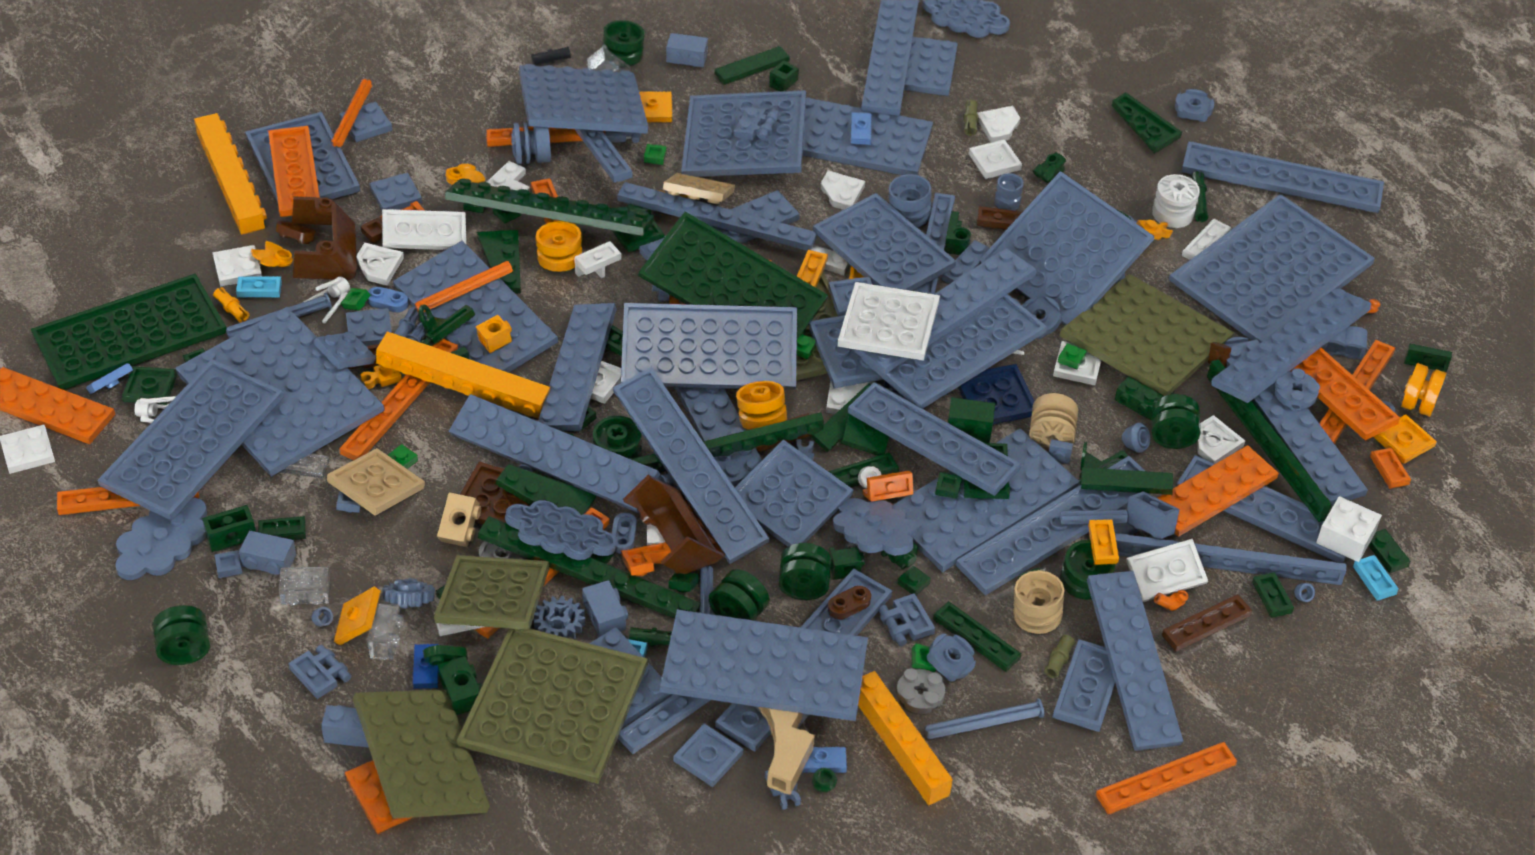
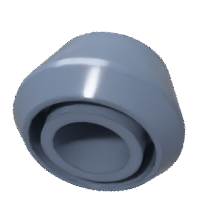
M1136 423L1125 429L1122 434V442L1126 448L1142 453L1150 444V432L1144 424Z

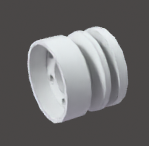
M1173 174L1163 177L1157 185L1156 198L1152 208V215L1159 223H1168L1167 227L1181 228L1189 225L1194 219L1199 197V186L1194 180L1184 175Z

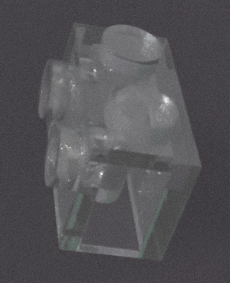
M329 567L281 568L279 581L281 605L329 604L331 586Z
M377 604L372 628L369 630L367 637L369 658L394 659L395 650L399 648L400 644L399 632L404 626V615L400 613V605Z

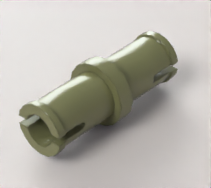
M970 100V106L969 101L965 103L966 109L963 116L965 122L964 132L968 136H972V130L974 135L977 133L979 115L977 113L978 103L975 100Z
M1061 636L1056 648L1051 651L1050 660L1044 669L1048 677L1057 678L1063 665L1068 662L1069 653L1075 644V640L1071 636Z

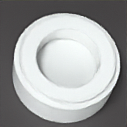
M864 467L858 474V481L862 487L867 489V478L880 476L881 472L876 467Z

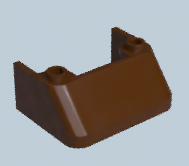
M294 196L292 223L332 225L333 241H320L316 245V252L294 251L293 278L334 280L337 277H343L346 280L355 278L357 272L355 222L332 199Z
M647 475L623 498L625 503L639 510L641 513L639 516L645 524H652L657 527L671 549V552L661 563L671 568L677 574H688L717 563L725 556L680 490Z

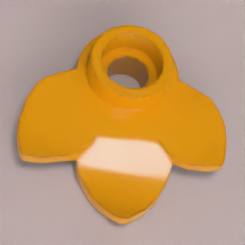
M460 164L457 167L448 168L445 173L446 180L451 185L459 179H469L473 183L485 182L486 179L481 172L475 170L476 167L472 164Z
M269 241L265 242V250L251 249L254 258L260 260L262 265L268 267L290 266L293 261L290 251Z

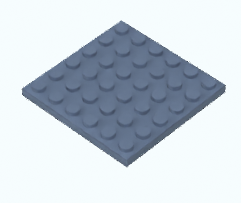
M533 64L519 65V77L528 126L648 133V123L634 73L625 70L613 72L608 69L598 71L590 68H555L551 65L544 67Z
M806 90L690 96L681 173L695 177L801 173ZM747 107L765 109L766 115L772 109L778 111V120L775 125H772V131L765 140H760L758 135L753 140L734 137V130Z
M1060 171L979 261L982 264L1007 248L1036 269V275L1015 289L1028 299L1034 297L1044 299V297H1049L1055 300L1060 308L1061 323L1066 326L1080 313L1092 308L1153 242L1154 236Z

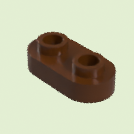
M278 221L276 225V232L281 237L295 238L301 244H309L315 239L316 232L313 229L288 221Z
M854 586L833 596L828 602L829 615L834 619L842 620L868 608L871 603L870 590L864 586Z

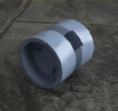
M1006 173L998 178L995 195V205L997 208L1013 211L1019 208L1023 190V180L1020 176Z

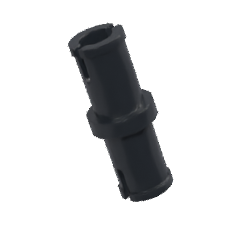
M568 46L555 50L547 49L546 52L531 54L532 63L535 66L549 62L554 64L555 61L571 58Z

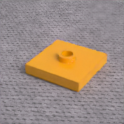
M639 92L647 122H672V92Z
M1406 414L1400 417L1399 424L1373 436L1385 448L1392 447L1396 456L1403 464L1435 447L1437 442Z
M372 587L343 604L334 638L335 643L343 645L372 628L380 596L379 589Z

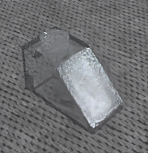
M601 47L587 59V67L594 71L608 69L617 73L624 70L631 72L629 65L604 47Z

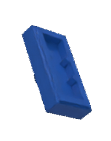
M439 644L414 645L413 689L438 688V665L432 666L430 663L425 662L423 650Z

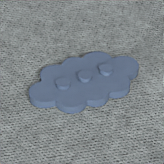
M923 0V9L931 13L932 22L938 26H948L954 32H966L972 37L980 38L988 35L989 32L1004 34L1009 30V19L1000 14V6L994 2H983V0Z
M192 498L172 521L151 510L149 516L136 519L132 525V531L120 535L116 542L120 555L115 564L118 575L125 580L138 579L146 572L152 575H164L173 569L175 561L187 558L191 554L192 546L201 543L206 538L202 518L207 516L205 502L198 498Z
M849 498L838 508L839 514L833 518L834 529L839 533H843L846 541L858 544V548L867 553H876L884 550L890 555L907 554L913 549V538L918 534L917 523L911 519H906L904 511L893 509L892 504L884 500L866 502L859 498Z
M541 500L533 502L530 507L514 504L506 510L505 521L509 526L519 530V539L528 545H541L547 552L554 554L564 553L572 559L585 560L592 553L608 556L616 550V537L603 530V523L600 519L593 515H580L572 507L558 508L552 502Z

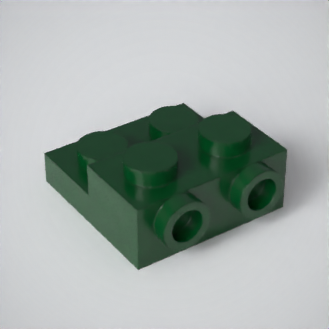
M1128 376L1117 388L1115 401L1151 420L1152 405L1158 399L1164 397V395Z

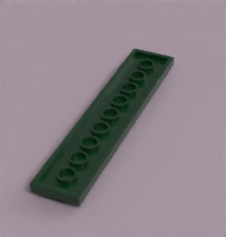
M459 179L445 191V200L641 236L650 228L654 219V215H649L645 211L632 212L624 207L611 208L601 203L594 205L589 204L586 200L572 201L564 196L550 197L547 193L534 194L526 189H519L517 191L510 189L508 186H491L487 182L473 183L469 179Z

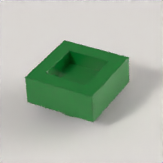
M647 144L644 163L663 165L667 146Z
M351 288L340 304L344 309L360 311L371 295L367 289Z
M802 334L797 339L796 355L809 359L816 348L815 339Z
M1067 343L1058 357V363L1078 370L1086 357L1087 351Z
M403 444L388 454L390 458L406 469H409L418 461V455Z
M915 643L912 647V668L925 669L931 672L936 671L934 666L927 660L928 646Z

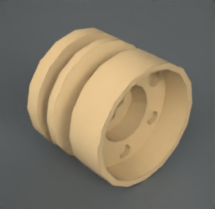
M1050 393L1038 397L1034 401L1029 431L1030 439H1033L1045 451H1049L1051 439L1074 444L1078 418L1077 404L1070 397L1063 394Z
M1038 570L1023 574L1016 581L1013 615L1015 622L1020 628L1030 633L1042 634L1058 627L1063 616L1064 587L1061 580L1050 572Z

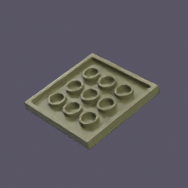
M457 555L434 614L435 623L530 630L549 571V561Z

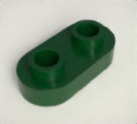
M434 645L423 650L424 661L432 666L464 656L468 660L467 649L464 647Z

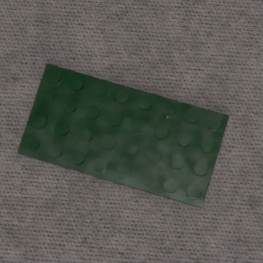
M686 211L638 274L642 279L686 305L797 307V339L804 333L828 299L826 293Z
M196 273L31 328L33 338L58 388L63 390L107 375L127 363L133 366L225 334L227 330L226 325Z

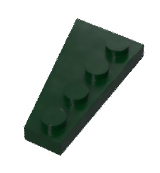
M1125 92L1112 100V107L1154 154L1181 138L1182 131Z
M518 230L477 232V238L481 243L489 268L509 261L513 271L500 279L515 294H521Z
M510 464L506 466L495 483L529 505L536 501L545 500L554 503L558 508L572 507L580 515H584L596 499V495Z

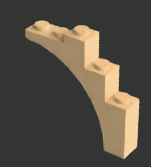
M758 707L768 722L774 740L775 753L768 771L767 787L791 795L813 751L815 735L805 730L797 729L802 719V713Z

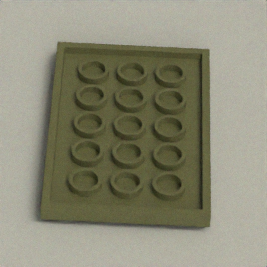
M445 690L355 693L353 702L393 819L487 813L490 805L470 751L457 745V739L462 729L456 713L452 709L450 697Z

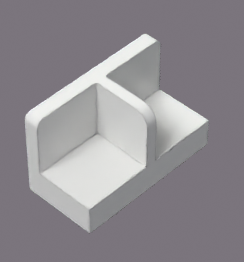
M609 241L575 256V274L579 277L595 271L603 278L605 277V266L621 260V252Z

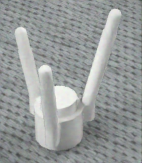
M337 277L330 282L317 286V291L325 290L306 300L309 301L322 297L324 293H329L333 298H339L322 320L323 324L330 319L348 294L347 292L350 291V285L343 277Z
M176 396L138 399L135 404V415L141 417V422L151 424L154 421L151 417L156 416L158 409H165L169 405L157 403L173 401Z

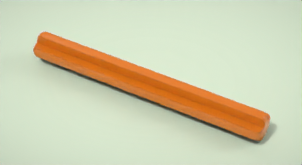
M363 79L332 138V145L334 147H342L372 88L371 80Z
M505 261L417 301L415 308L419 313V307L425 304L431 310L512 273V266L509 261Z

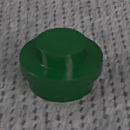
M820 768L813 774L812 784L818 791L829 792L836 787L837 777L831 769Z

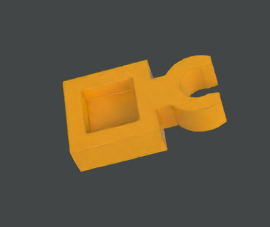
M1138 220L1136 223L1154 236V240H1160L1161 237L1170 238L1173 230L1166 229L1168 226L1166 222L1157 224L1154 220Z
M381 365L373 367L374 372L367 371L360 374L361 381L364 382L367 389H372L379 383L381 387H385L402 380V375L399 371Z

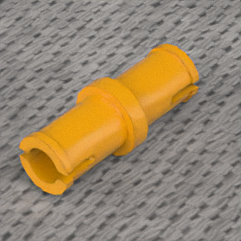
M223 287L215 290L213 297L239 323L245 322L249 318V312L240 305L236 297H232Z

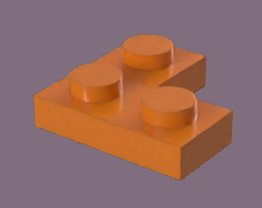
M664 542L623 550L621 554L622 560L631 576H645L648 572L654 571L653 563L660 564L671 552V549Z

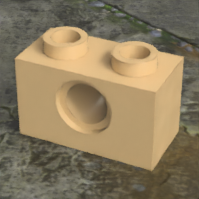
M449 492L437 534L441 542L468 547L469 542L473 541L475 536V528H473L475 519H479L481 514V506H479L480 503L476 498ZM458 517H466L465 522L463 524L456 525V520Z

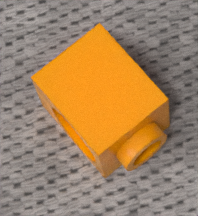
M499 315L476 326L478 339L489 353L512 342L510 334L512 328L508 321H503Z

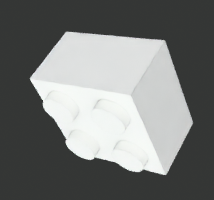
M1339 496L1321 527L1316 543L1359 562L1376 533L1382 515Z

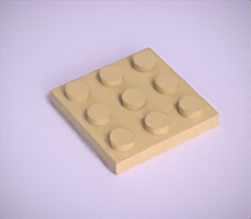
M676 173L664 181L663 190L668 191L670 195L680 196L681 193L688 195V198L694 200L705 198L708 199L707 202L713 204L723 202L734 193L735 189L734 184L683 175L681 173Z
M378 448L327 474L328 483L375 516L421 491L425 485V481Z

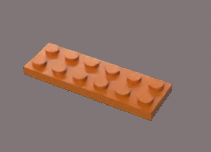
M308 126L268 130L280 217L292 216L294 196L319 197Z
M1318 349L1293 368L1302 369L1305 374L1310 375L1319 383L1320 390L1317 397L1365 441L1399 424L1400 417L1324 349Z
M4 367L0 369V411L37 425H45V428L87 444H91L115 416V411L111 407Z
M1247 445L1173 488L1172 495L1163 494L1157 498L1180 509L1174 532L1179 537L1276 480L1279 473Z

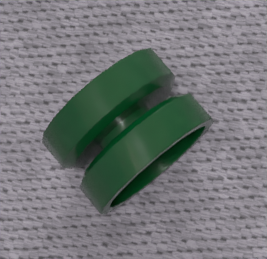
M617 20L608 23L603 31V58L617 66H632L639 63L643 58L644 29L637 23L627 20Z
M1171 394L1158 399L1152 405L1151 430L1152 437L1156 443L1168 449H1182L1195 444L1201 434V424L1199 421L1200 408L1193 398L1181 394Z
M621 415L609 416L595 425L593 429L594 445L628 459L642 457V433L631 418Z
M1080 540L1072 544L1066 551L1060 579L1063 587L1069 594L1076 598L1091 600L1087 583L1088 576L1114 573L1116 564H1094L1091 541Z
M797 543L785 548L781 553L778 586L781 591L788 597L797 600L808 601L824 596L829 590L831 556L829 552L823 547L812 543Z
M732 569L721 580V583L710 592L708 601L715 615L720 614L725 617L755 621L757 616L769 605L770 598L764 585L755 576L740 569Z
M187 605L169 607L161 611L153 620L155 649L157 657L161 661L171 665H185L202 659L208 653L211 646L205 613L199 608Z

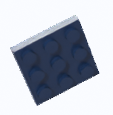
M1017 364L986 369L958 387L963 399L995 403L993 424L1032 416L1034 399Z

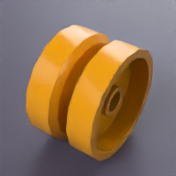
M565 221L550 222L541 226L535 236L539 265L544 269L557 272L575 268V256L583 253L580 229L576 225Z
M1417 363L1405 387V396L1401 407L1413 410L1418 399L1422 400L1419 407L1420 414L1431 417L1447 373L1436 369L1433 371L1430 380L1427 381L1428 366Z
M757 381L746 384L737 391L739 420L743 428L751 430L787 420V410L784 404L785 393L781 384L773 381Z

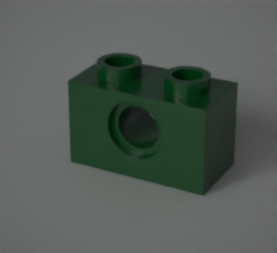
M248 505L202 518L205 535L212 552L242 544L249 531L256 532Z
M466 656L438 664L439 680L443 690L450 697L453 711H455L456 715L471 711L482 688L481 683H476L475 678H477L474 665H469Z

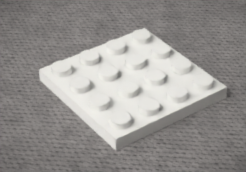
M855 282L838 338V347L924 361L940 295Z

